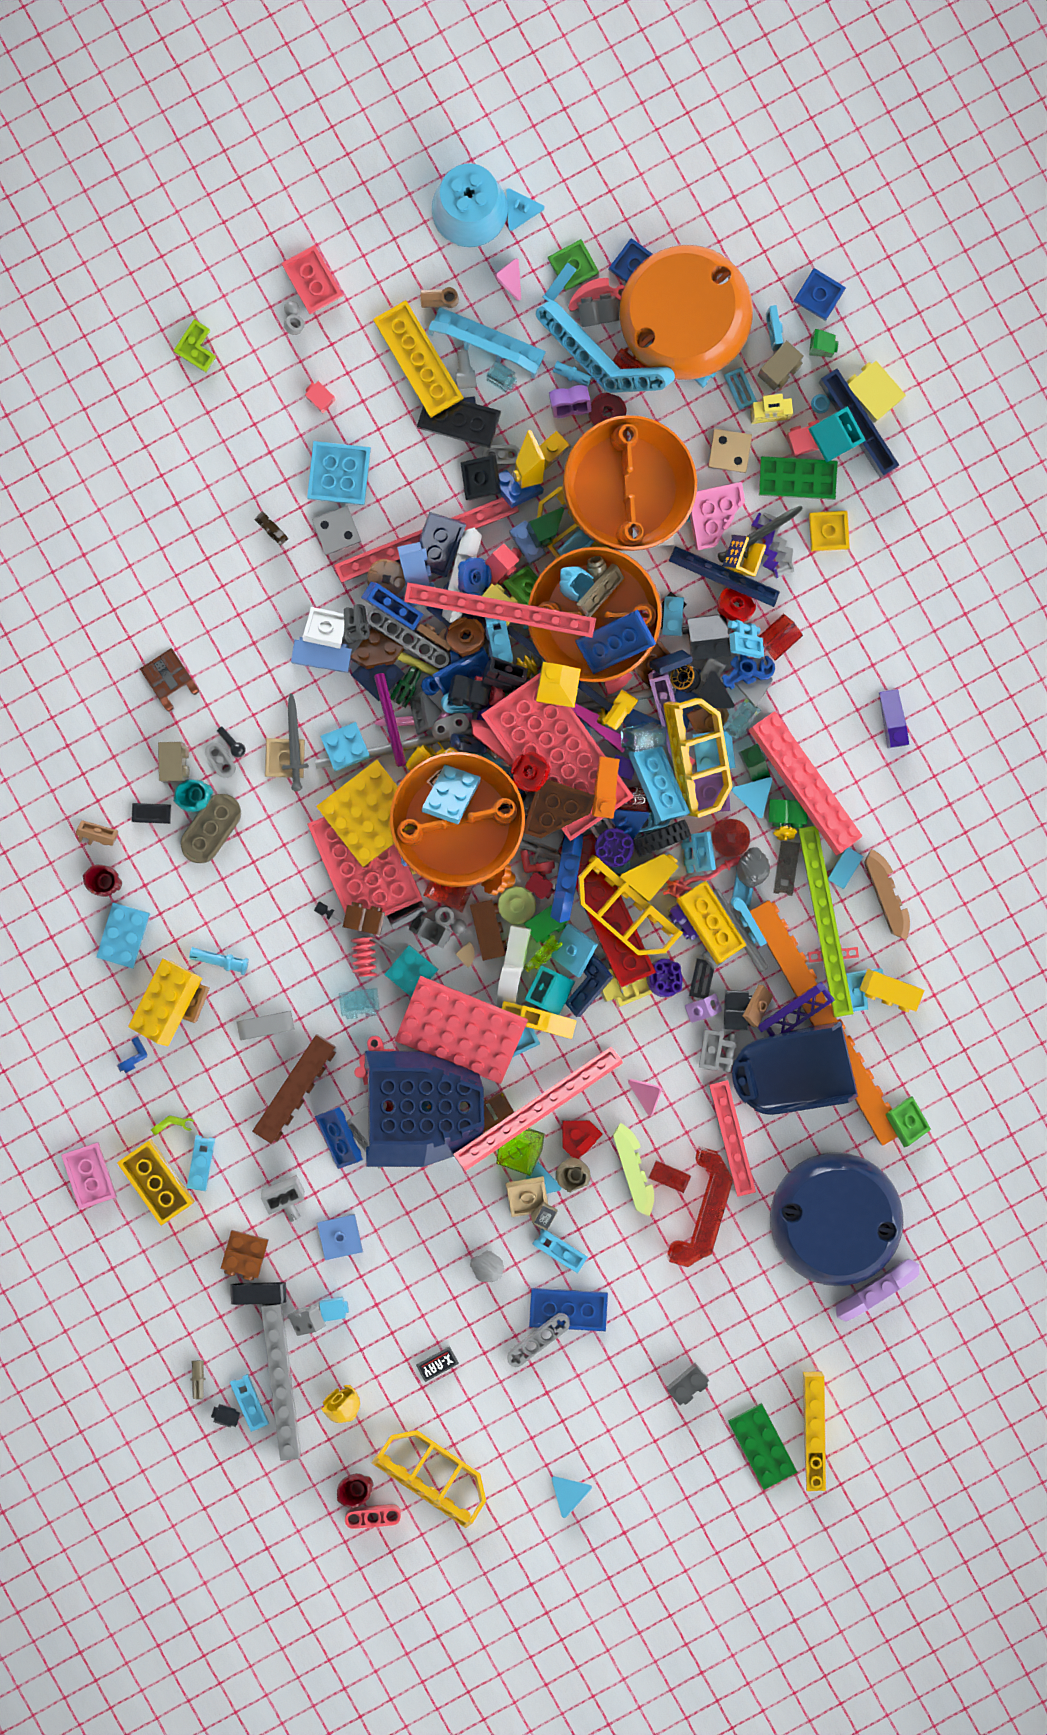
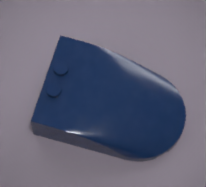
M841 1021L802 1028L755 1040L741 1050L732 1068L733 1084L738 1096L745 1104L747 1103L754 1108V1111L762 1114L776 1115L846 1104L858 1097Z

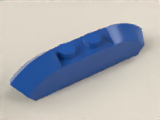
M582 833L571 841L566 834L563 837L550 916L559 923L570 920L584 835Z

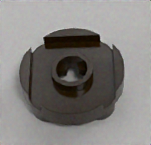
M263 511L254 519L280 546L289 539Z

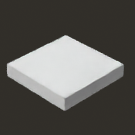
M311 607L303 634V641L340 649L344 636V614Z

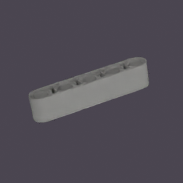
M373 609L368 613L367 620L369 624L379 632L401 644L404 648L438 669L448 666V654L381 610ZM373 614L381 615L382 619L379 623L371 622ZM390 624H395L398 630L396 633L390 634L387 632V627ZM405 635H412L414 641L411 644H405L403 642ZM422 645H428L430 651L428 654L423 655L419 652V648ZM439 655L445 656V664H436V657Z

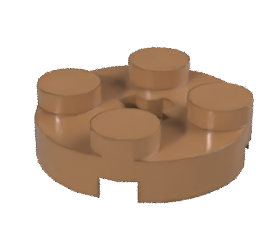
M380 559L370 566L367 574V584L369 586L370 582L378 583L394 595H397L405 586L403 569L396 561ZM384 574H386V576H389V575H390V576H391V578L389 579L390 581H389L388 583L382 582V581H381V580L383 579V576H382V575H384Z

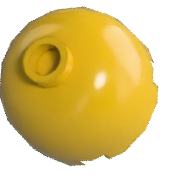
M344 1385L345 1389L341 1391L338 1388L335 1389L323 1401L324 1408L321 1407V1410L335 1423L351 1422L356 1418L360 1409V1397L351 1385Z

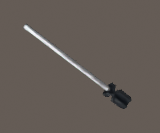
M320 901L317 903L314 909L316 913L321 916L326 914V919L329 920L332 917L343 924L344 920L333 914L334 909L329 911L327 905ZM354 930L366 938L372 937L365 932ZM375 938L370 939L391 953H396V950Z

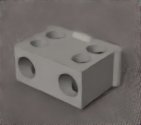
M318 1305L297 1309L287 1316L297 1336L317 1332L326 1326Z

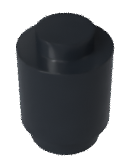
M219 1404L218 1407L214 1406L211 1418H214V1423L231 1428V1426H237L241 1412L236 1411L237 1409Z

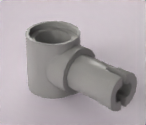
M468 350L458 351L457 387L458 389L477 387L475 370L470 366Z

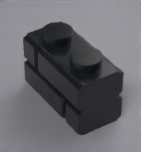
M491 656L484 668L482 683L507 692H514L526 683L528 668Z

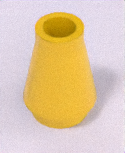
M424 744L421 747L418 746L405 766L411 771L421 762L433 757V753Z

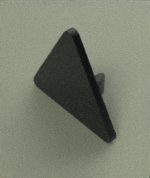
M711 671L696 698L704 700L713 708H734L735 705L717 673ZM698 704L692 706L693 708H702Z

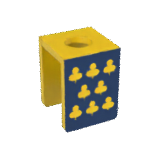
M733 535L722 566L741 575L755 577L766 545L754 543L749 546L747 551L748 557L744 559L742 567H739L749 537Z

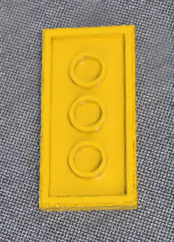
M706 880L676 899L717 965L746 946L743 938Z

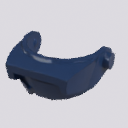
M451 733L450 744L452 748L478 754H485L487 752V747L479 740L467 735Z

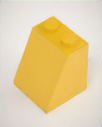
M662 854L620 874L619 877L647 902H650L679 867L676 864L678 860L671 854Z

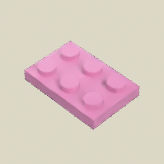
M99 1142L61 1155L79 1210L117 1197Z

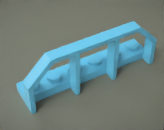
M439 307L437 315L428 329L431 336H433L434 332L464 341V350H468L471 344L495 354L497 364H500L502 358L514 362L529 371L533 379H535L546 353L544 350Z

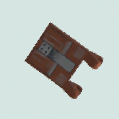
M172 648L140 668L168 712L173 710L174 706L167 696L184 685H187L192 694L196 695L199 693L198 687Z

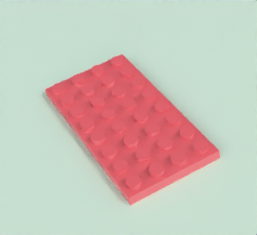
M540 673L481 714L513 761L518 756L525 755L528 752L539 754L550 765V773L547 779L594 794L599 756H606L571 707L536 702ZM533 768L527 770L529 773L528 777L533 774ZM619 774L617 776L615 810L634 797ZM591 809L589 815L561 829L571 841L604 817L593 816Z

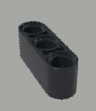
M285 1282L230 1284L232 1305L280 1304L287 1302Z

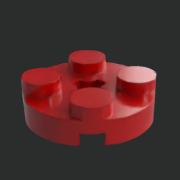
M725 588L717 601L718 613L731 621L739 620L744 623L752 617L756 610V603L754 604L752 597L731 588ZM738 602L739 607L735 606L733 603Z
M534 752L522 754L516 758L511 768L514 778L513 782L519 789L537 792L547 781L550 765L547 764L544 757ZM533 768V774L528 777L529 773L527 770Z

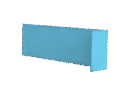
M567 262L542 297L547 301H554L577 269Z

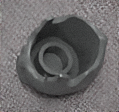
M758 847L749 848L740 858L736 866L738 878L744 885L753 888L763 883L769 876V861Z

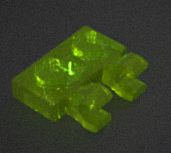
M551 935L546 943L538 949L535 955L523 967L528 973L533 968L537 970L543 963H546L552 957L551 954L563 945L562 942L557 943L554 939L555 935Z

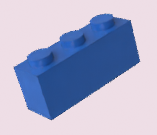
M370 582L361 597L410 630L415 629L424 615L375 582Z

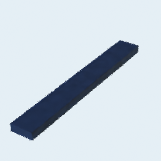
M507 627L508 634L546 662L531 641L513 627ZM579 680L578 688L607 711H610L613 705L583 681ZM626 715L623 723L628 726L631 718Z

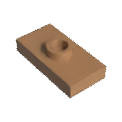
M764 985L757 986L743 1014V1017L752 1027L759 1026L773 998V995Z

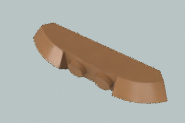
M871 849L864 864L891 934L907 940L910 929V917L907 908L901 910V899L899 895H895L893 890L895 888L892 877H888V874L892 873L893 870L881 854Z

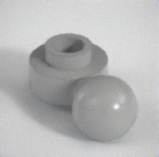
M289 301L284 306V311L288 315L284 322V328L289 334L298 335L304 328V321L297 315L299 305L294 301Z
M441 906L436 910L435 920L438 924L442 926L451 925L452 931L455 934H463L466 931V923L461 919H454V913L450 907ZM443 912L448 914V917L445 919L441 918Z

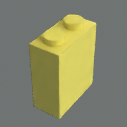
M877 361L872 364L868 362L861 368L863 372L859 376L854 374L846 381L874 423L906 396Z

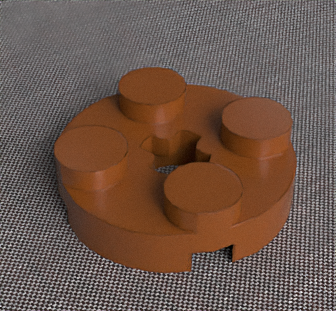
M467 617L459 618L448 628L447 642L450 648L462 657L477 652L486 643L484 628L474 618L473 620L467 619ZM464 633L467 635L471 634L468 639H462Z

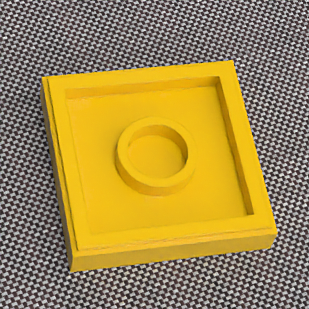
M848 511L809 513L811 552L850 549Z

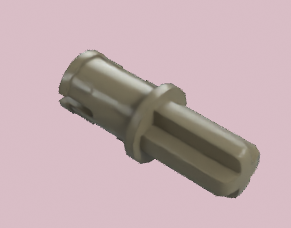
M204 1360L191 1361L192 1378H190V1381H192L193 1399H203L204 1380H206L204 1378Z

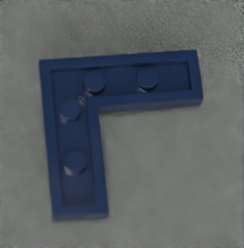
M593 953L584 970L587 977L565 1002L575 1017H581L613 979V975L595 953Z

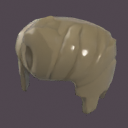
M568 1158L556 1169V1181L560 1187L569 1193L587 1186L590 1182V1170L580 1159Z

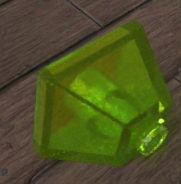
M531 1128L526 1129L498 1149L496 1164L531 1176L543 1150L545 1133Z

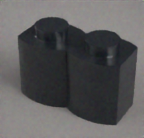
M455 675L451 679L447 700L452 701V704L456 706H463L465 704L474 711H482V709L488 707L492 686L469 677Z
M725 990L724 1029L748 1030V1026H751L743 1017L752 998V995H749V991Z

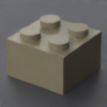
M786 340L764 364L757 376L774 391L777 387L781 389L790 378L788 375L790 373L794 375L803 364L801 360L804 355Z
M158 742L159 781L185 782L186 778L190 777V769L186 765V758H189V747L185 743Z

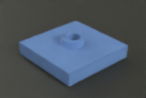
M355 1214L317 1222L325 1260L363 1252Z

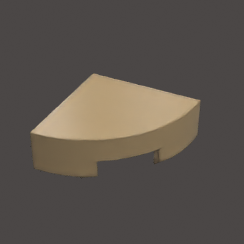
M470 941L456 953L467 968L473 963L475 955L474 947Z

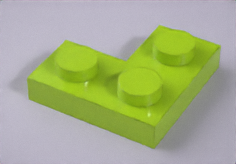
M194 319L173 352L207 373L216 356L201 347L211 330Z

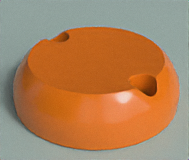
M697 245L672 246L660 250L645 259L629 277L620 301V325L627 346L645 367H669L673 370L677 380L698 379L721 370L743 348L749 336L753 320L752 297L746 280L739 269L722 254ZM728 277V281L726 283L720 284ZM651 340H653V343L650 346L644 347Z
M617 416L596 424L585 432L573 446L564 468L563 494L572 519L585 535L610 549L639 551L665 542L683 526L695 503L697 475L689 450L683 441L668 427L646 417ZM627 431L631 435L630 441L627 440ZM633 528H634V529L636 530V532H637V535H636V537H635L634 539H633Z
M586 547L573 550L560 556L548 565L534 584L528 605L582 615L576 605L578 602L568 599L560 592L561 569L578 566L588 572L587 560L593 556H601L606 562L607 569L612 563L617 565L624 579L591 616L596 618L594 630L635 610L639 612L645 610L647 613L640 614L642 618H647L644 622L655 642L658 639L662 622V605L656 585L644 567L620 551L604 547ZM529 626L533 643L547 663L581 669L580 681L605 682L622 677L637 668L654 648L652 646L593 674L575 642L576 639L582 637L581 635Z
M465 752L443 753L415 766L398 786L390 810L392 839L404 862L421 877L433 883L449 887H465L479 884L501 872L510 863L519 849L525 828L522 798L510 776L494 762ZM444 765L481 777L480 783L459 824L422 812V807L433 788L426 781L437 771L443 769ZM503 805H507V806L510 807V808H506V809H501V810H499L500 807L503 806ZM407 826L414 827V829L405 830Z

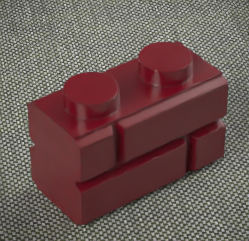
M537 872L533 873L525 885L527 890L531 893L535 892V895L541 900L544 898L549 899L555 891L552 888L553 884L547 879L543 880V877Z

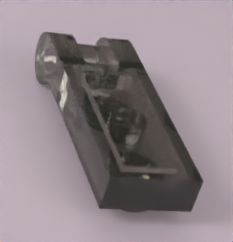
M780 841L773 893L779 894L781 892L786 893L788 896L793 895L800 843ZM781 879L788 880L787 886L781 885Z

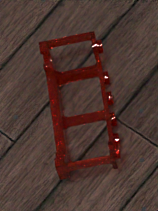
M698 1146L695 1160L699 1166L706 1168L705 1171L710 1172L693 1235L690 1243L681 1240L673 1241L666 1255L669 1262L684 1267H690L695 1262L712 1254L733 1183V1177L720 1154L715 1150Z

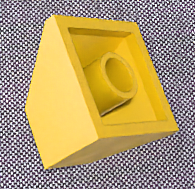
M532 430L527 431L515 462V470L513 471L514 480L519 482L521 489L543 483L545 458Z
M543 662L536 702L575 708L581 669Z

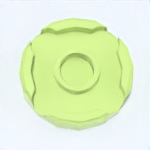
M510 887L499 898V913L509 923H525L535 913V898L524 887Z

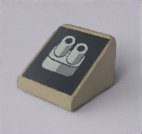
M542 1202L531 1213L532 1223L547 1230L558 1210Z

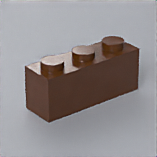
M492 900L471 904L470 908L482 960L505 956L507 944L506 940H502L500 935L504 931L501 921L497 922L496 914H499L497 902L493 903Z

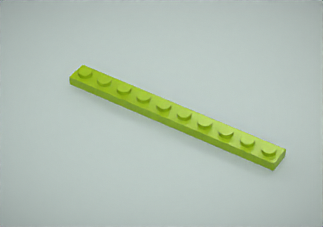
M816 826L800 828L798 833L828 990L835 999L831 1003L833 1016L836 1018L853 1015L819 831Z

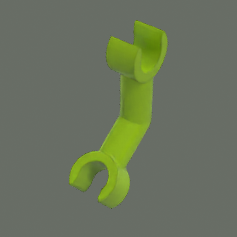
M169 1115L153 1127L151 1131L154 1135H157L170 1124L182 1126L185 1130L190 1131L192 1129L187 1128L185 1123L186 1121L194 1122L192 1118L182 1119Z

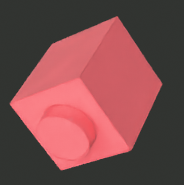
M319 381L315 384L311 383L305 390L307 392L305 397L322 414L336 400Z

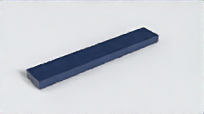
M677 546L674 547L669 559L671 563L772 607L775 606L780 591Z

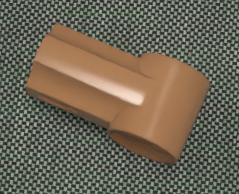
M452 287L421 290L422 308H454L459 303L457 291ZM453 294L455 298L453 301L448 302L445 300L446 295Z

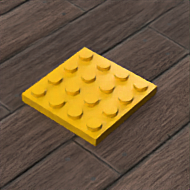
M375 760L316 806L362 867L366 866L394 844L390 829V810L398 786L378 760ZM407 826L405 828V830L414 829L413 826Z

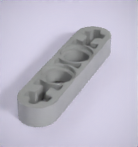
M563 1313L556 1314L510 1349L507 1355L508 1363L513 1367L523 1365L565 1333L570 1326L568 1316ZM557 1320H560V1321L565 1320V1321H564V1325H565V1326H562V1325L557 1326V1324H558V1321H557ZM548 1330L552 1335L550 1338L544 1339L540 1335L541 1332ZM532 1341L536 1344V1348L528 1350L525 1345ZM520 1348H522L524 1352L519 1356V1360H512L513 1354L519 1355L521 1353Z

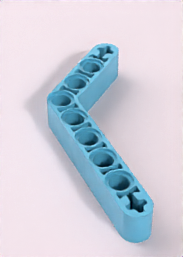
M549 300L536 310V317L542 325L605 391L609 393L663 390L674 381L675 374L669 367L620 369L557 302Z

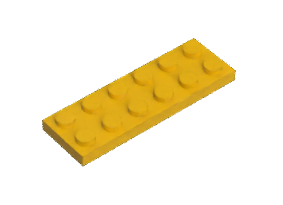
M406 300L373 319L430 418L464 399Z

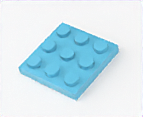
M313 441L307 499L365 505L371 447Z

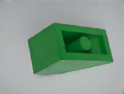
M815 329L811 335L809 355L832 358L834 352L837 353L838 341H835L836 335Z

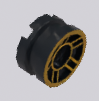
M685 665L672 670L670 681L676 689L685 693H691V691L699 687L701 675L696 668Z

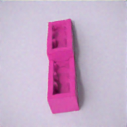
M575 704V708L571 707L579 719L585 722L615 749L624 753L630 740L629 738L596 723L599 717L598 714Z

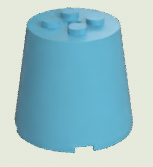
M461 164L451 169L445 175L433 196L432 217L437 230L445 239L461 247H478L489 243L498 236L507 220L508 203L503 189L487 169L477 164ZM466 193L472 194V198H468Z

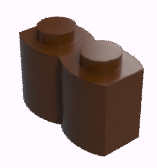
M352 902L351 905H347L342 927L380 935L385 913L382 912V908L371 906L370 909H365L363 904Z

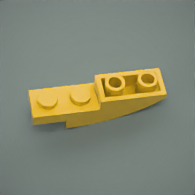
M506 1001L502 1003L501 1009L528 1019L525 1027L569 1039L573 1037L577 1020Z

